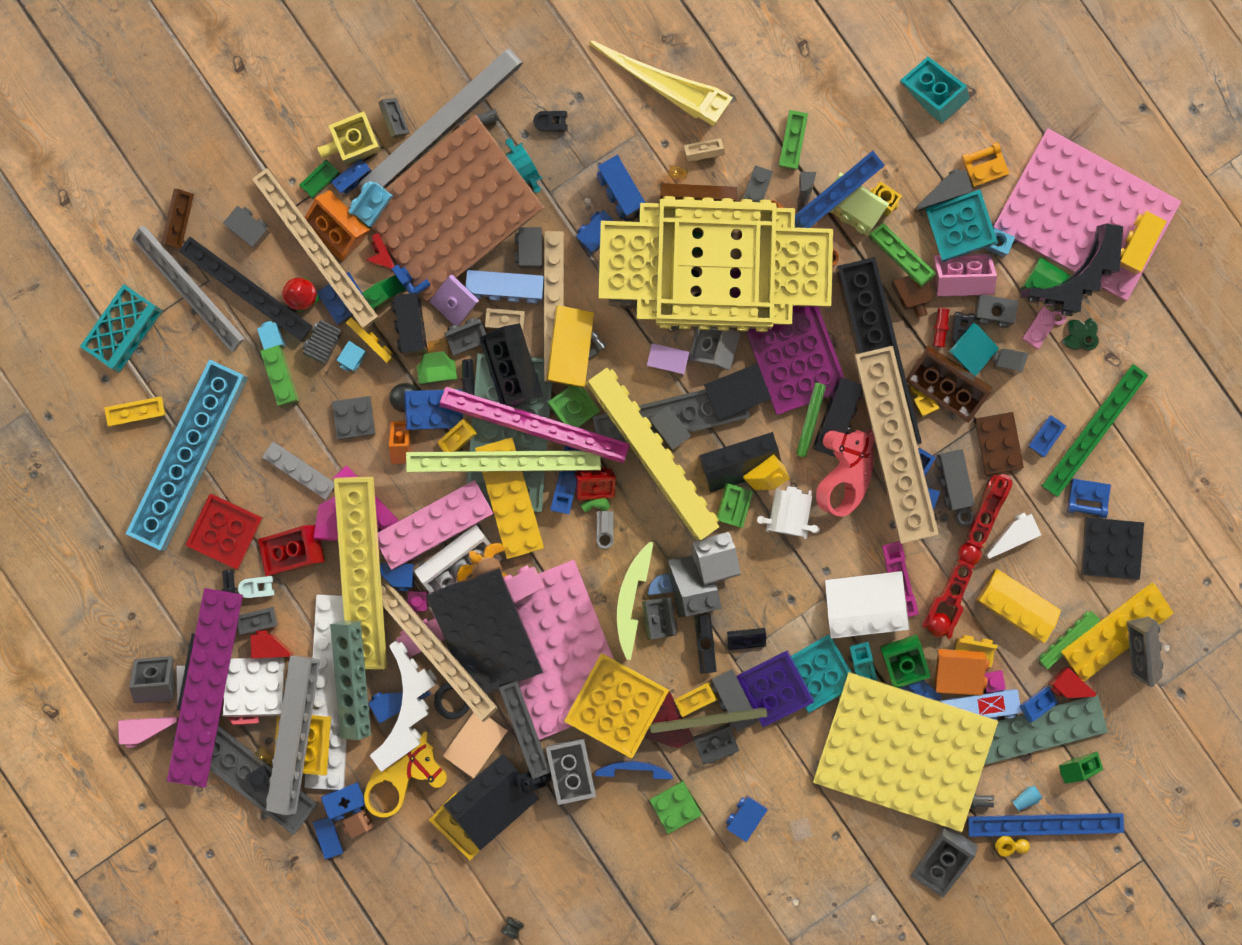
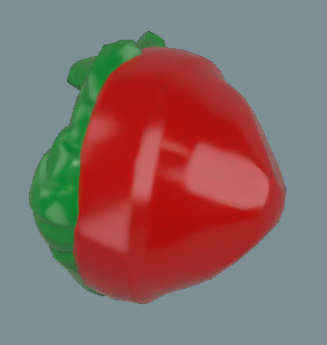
M307 278L289 280L282 291L287 308H292L297 312H303L313 307L319 301L315 286Z

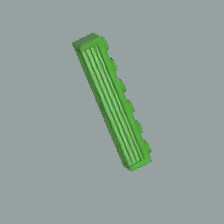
M1086 611L1082 615L1083 618L1076 620L1074 626L1065 631L1066 634L1058 637L1054 645L1051 644L1046 652L1039 655L1038 661L1045 669H1049L1063 656L1061 653L1063 649L1100 621L1094 612Z

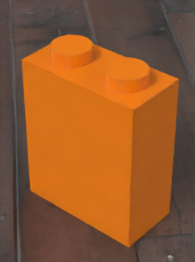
M938 649L934 681L936 692L983 695V688H987L985 670H989V659H986L985 652Z

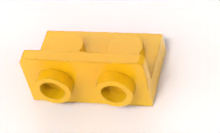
M963 635L962 638H956L955 650L985 652L986 659H989V667L992 668L994 652L998 645L993 644V640L982 638L981 642L974 641L973 636Z

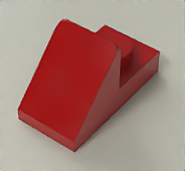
M380 234L372 235L374 241L371 244L375 252H379V254L366 259V261L393 271L391 268L395 265Z

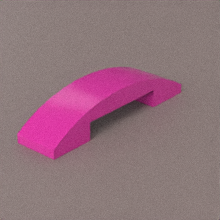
M900 541L882 545L887 573L902 571L908 617L918 615V608L911 589L902 543L900 544Z

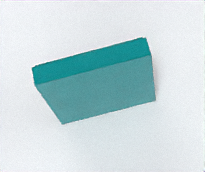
M973 323L949 353L967 371L976 376L999 350V347L977 324Z

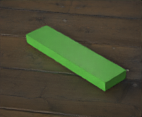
M884 223L869 234V238L921 288L936 276V273Z

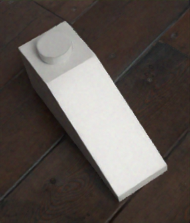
M1022 513L1015 516V521L1010 522L985 553V559H990L1041 536L1033 515Z

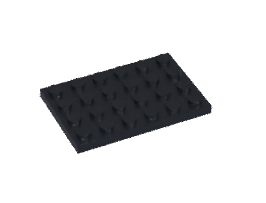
M500 567L426 595L451 654L486 694L499 690V687L509 683L520 682L543 673L541 663Z

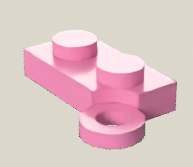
M1042 307L1022 337V340L1039 349L1053 326L1062 325L1066 321V316H1062L1061 312H1051ZM1059 314L1062 317L1061 321H1056L1055 315Z

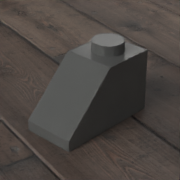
M1002 348L993 357L992 362L995 363L993 368L1015 376L1023 372L1028 353Z

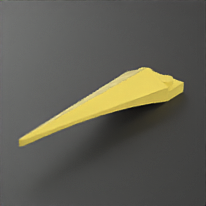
M595 41L590 42L592 47L696 119L699 117L712 126H715L733 98L716 87L670 74L629 58Z

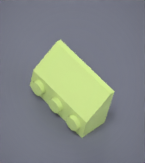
M840 172L836 180H838L844 174ZM860 186L829 211V213H833L842 222L850 224L856 231L868 236L889 203L863 186Z

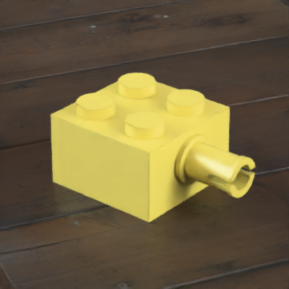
M364 111L329 125L334 138L333 142L317 147L322 159L338 152L345 165L381 152Z

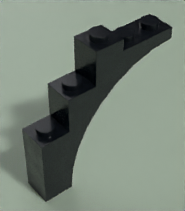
M1108 223L1096 226L1090 252L1081 267L1071 277L1051 288H1028L1021 290L1020 298L1027 299L1029 303L1045 302L1044 305L1054 306V311L1061 312L1062 316H1073V313L1081 312L1082 296H1092V293L1100 292L1101 276H1111L1112 273L1119 272L1123 226Z

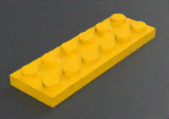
M512 437L475 448L476 452L516 451ZM482 472L507 559L544 549L523 472Z
M1151 582L1063 649L1061 653L1074 673L1085 682L1129 648L1127 621L1149 616L1157 621L1158 624H1161L1173 615L1174 612L1156 584Z

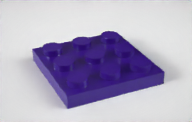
M788 650L736 676L752 708H767V717L758 718L762 727L815 702Z

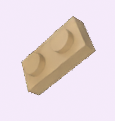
M721 138L684 145L687 162L725 155Z
M487 308L485 328L499 329L503 326L520 323L523 331L525 311Z

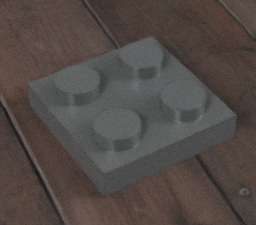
M371 396L332 401L338 440L376 434Z

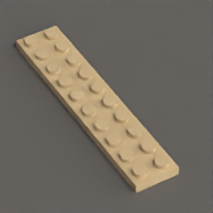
M893 346L856 354L854 357L900 544L939 535Z

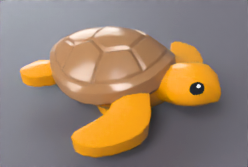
M500 543L488 545L484 550L483 557L476 551H470L469 560L473 565L466 564L460 567L456 577L457 581H463L469 575L473 577L500 567L502 572L500 562L493 556L503 551L504 546ZM502 572L503 577L508 576L506 573Z

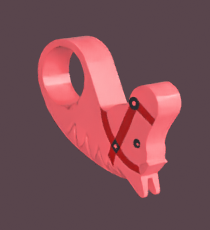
M872 429L866 432L856 430L848 435L837 431H829L825 434L823 444L827 449L834 450V455L839 460V464L821 481L817 488L816 501L824 512L840 517L846 516L864 498L870 483L874 462L873 444L875 439ZM844 483V499L838 507L833 509L830 504L831 492L836 485Z

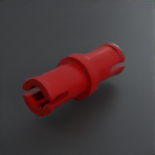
M938 308L937 321L933 328L935 329L933 343L935 347H945L946 333L949 331V326L947 325L950 309Z

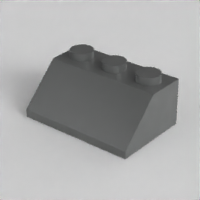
M1148 616L1127 621L1132 676L1147 686L1153 687L1162 677L1163 662L1160 655L1162 646L1158 634L1160 632L1159 624Z

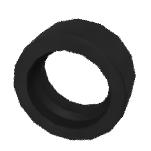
M449 683L444 684L435 694V708L446 719L461 718L468 712L470 707L464 701V705L459 711L449 712L445 710L441 702L442 696L447 690L454 688Z

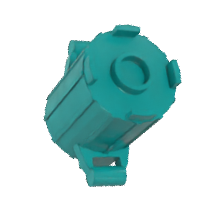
M511 138L506 139L505 144L509 147L510 152L505 155L525 182L532 186V191L539 193L541 188L537 185L536 181L543 177L539 175L534 163L522 146L523 143L515 146Z

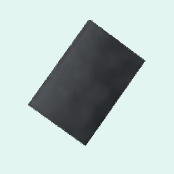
M758 364L704 384L717 420L772 399Z

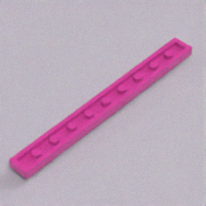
M448 387L445 388L440 401V407L623 464L630 446L629 443Z

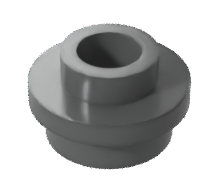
M961 508L955 514V521L963 527L971 525L974 520V513L969 508ZM963 513L968 517L966 521L961 519Z

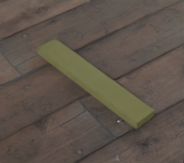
M763 707L652 723L650 729L651 733L763 718L767 717L768 714L767 708Z

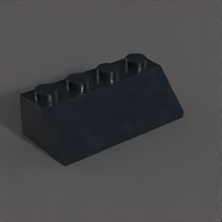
M520 323L503 326L480 337L500 404L516 407L543 397Z
M773 432L699 455L710 493L724 489L726 483L737 485L746 482L743 476L773 454L781 462Z

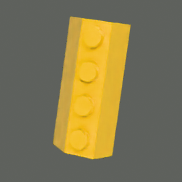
M997 568L975 600L1040 643L1047 641L1057 624L1061 612L1060 609Z

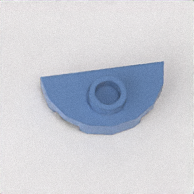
M662 574L657 576L649 586L648 595L673 592L670 575Z

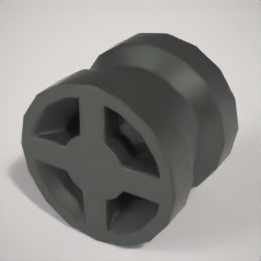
M507 916L506 925L502 927L501 932L517 940L519 931L523 929L524 924L513 917Z

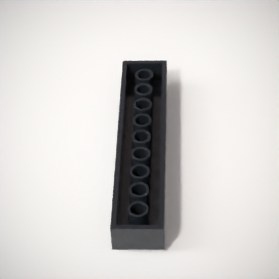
M872 257L839 265L835 270L856 354L893 346L916 443L919 445L922 441L876 258Z

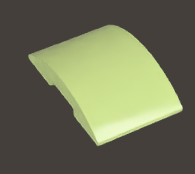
M649 542L631 563L622 582L618 597L617 629L622 650L627 660H631L638 619L631 618L638 581L646 582L653 542Z

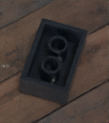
M417 292L394 296L391 306L393 313L397 316L394 326L395 331L400 336V339H397L398 351L405 357L427 354L428 346L421 298Z

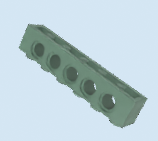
M343 620L330 624L341 739L360 740L371 736L361 621Z

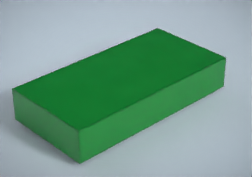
M325 159L299 186L314 199L340 172Z

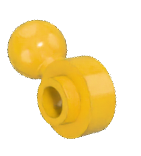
M1003 836L996 841L995 849L1001 856L1006 857L1014 853L1015 850L1019 854L1027 853L1030 849V844L1023 838L1014 842L1011 837Z

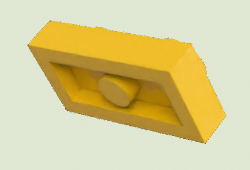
M462 419L437 443L443 452H458L477 433L467 419Z
M706 683L674 699L681 716L685 717L716 701L717 697L710 683Z

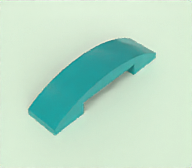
M869 642L849 646L855 674L877 681Z

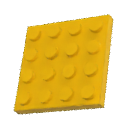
M601 653L564 722L632 759L669 689Z

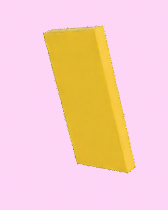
M560 305L556 306L546 381L580 388L585 387L594 318L593 312Z

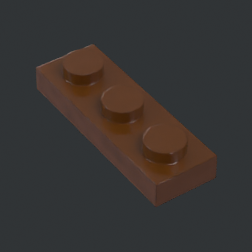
M181 189L173 190L161 244L175 249L182 247L194 194Z

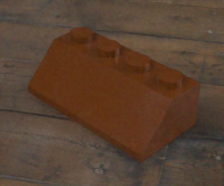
M661 183L660 199H663L665 196L675 197V200H683V197H693L694 200L701 201L702 198H713L714 201L730 198L733 199V202H737V187Z
M927 345L906 377L908 384L968 423L992 390V386L929 345Z

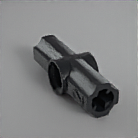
M711 614L694 616L700 674L717 672ZM704 638H708L711 642L708 649H702L700 646V642Z

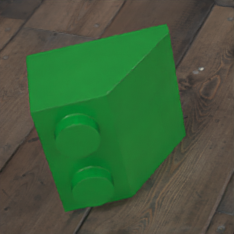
M1039 257L1020 290L1051 288L1061 284L1071 275Z
M917 635L880 646L894 687L899 688L931 678L922 645Z

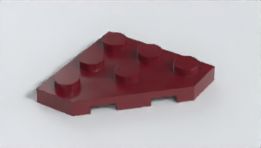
M670 691L666 695L652 723L684 719ZM649 727L644 738L675 748H679L694 740L689 728L651 733Z

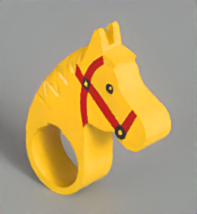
M427 732L421 735L419 739L421 743L383 771H380L377 767L366 787L364 801L367 809L373 815L389 817L398 813L404 805L411 777L419 780L427 779L429 784L435 788L446 784L447 773L435 760L434 747L427 742ZM385 780L391 782L399 792V803L389 813L377 811L370 800L372 789L377 784L385 782Z

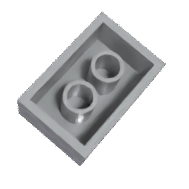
M580 738L547 745L546 751L557 804L561 805L596 797L585 739Z

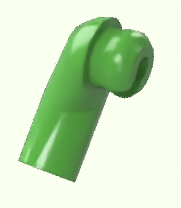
M606 498L588 499L580 505L585 513L593 507L600 508L601 511H607L610 508Z

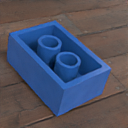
M618 154L598 165L596 178L601 187H606V195L609 201L616 204V213L619 218H624L625 222H628L639 216L640 203L646 202Z

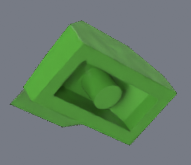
M444 351L423 354L420 364L417 365L419 385L458 380L455 360L450 359Z

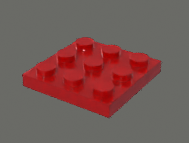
M210 493L185 546L239 570L263 517Z

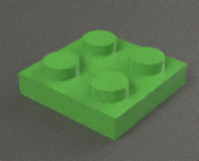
M569 386L547 402V405L561 423L577 428L600 412L585 389L575 386Z
M684 781L649 799L668 834L702 816Z

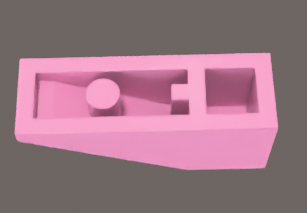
M179 717L118 721L119 744H125L126 748L137 747V743L144 742L178 723Z

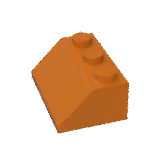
M329 190L315 198L304 218L324 245L342 262L363 242L370 229L356 215H351L348 212L349 208Z

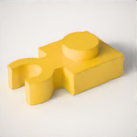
M913 386L909 388L910 393L916 396L912 402L921 418L939 410L936 401L921 391L915 390Z

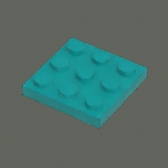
M981 189L925 208L942 262L998 244Z
M830 634L791 655L815 701L805 707L808 713L841 695L848 672H851Z

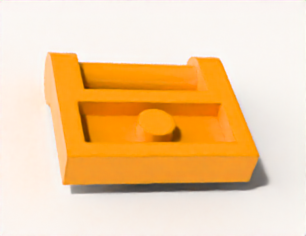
M998 142L992 144L991 147L972 154L966 153L962 155V161L973 188L1010 174ZM991 154L995 155L996 159L974 167L971 164L974 160Z

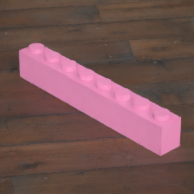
M528 565L517 570L518 575L512 577L510 574L504 577L514 603L545 587L535 567L529 568ZM435 616L430 621L427 618L423 620L440 641L445 640ZM404 630L399 632L401 636L396 638L398 643L402 642L408 649L406 654L409 658L422 652Z

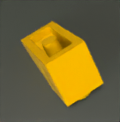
M774 454L743 476L754 490H775L790 479L785 466Z

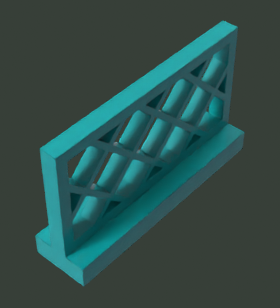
M123 284L80 347L112 370L120 373L163 310ZM127 290L131 294V301L123 303L122 296ZM136 303H146L147 306L144 311L137 313ZM132 305L133 314L124 316L123 306ZM119 307L120 317L112 318V310ZM134 317L135 324L131 328H126L125 319ZM121 320L122 330L113 331L112 322ZM108 323L110 332L101 334L100 327ZM123 333V341L115 344L114 335ZM110 336L111 345L103 347L101 338ZM97 339L99 348L91 350L87 347L91 340ZM112 349L113 355L107 361L104 359L103 351Z

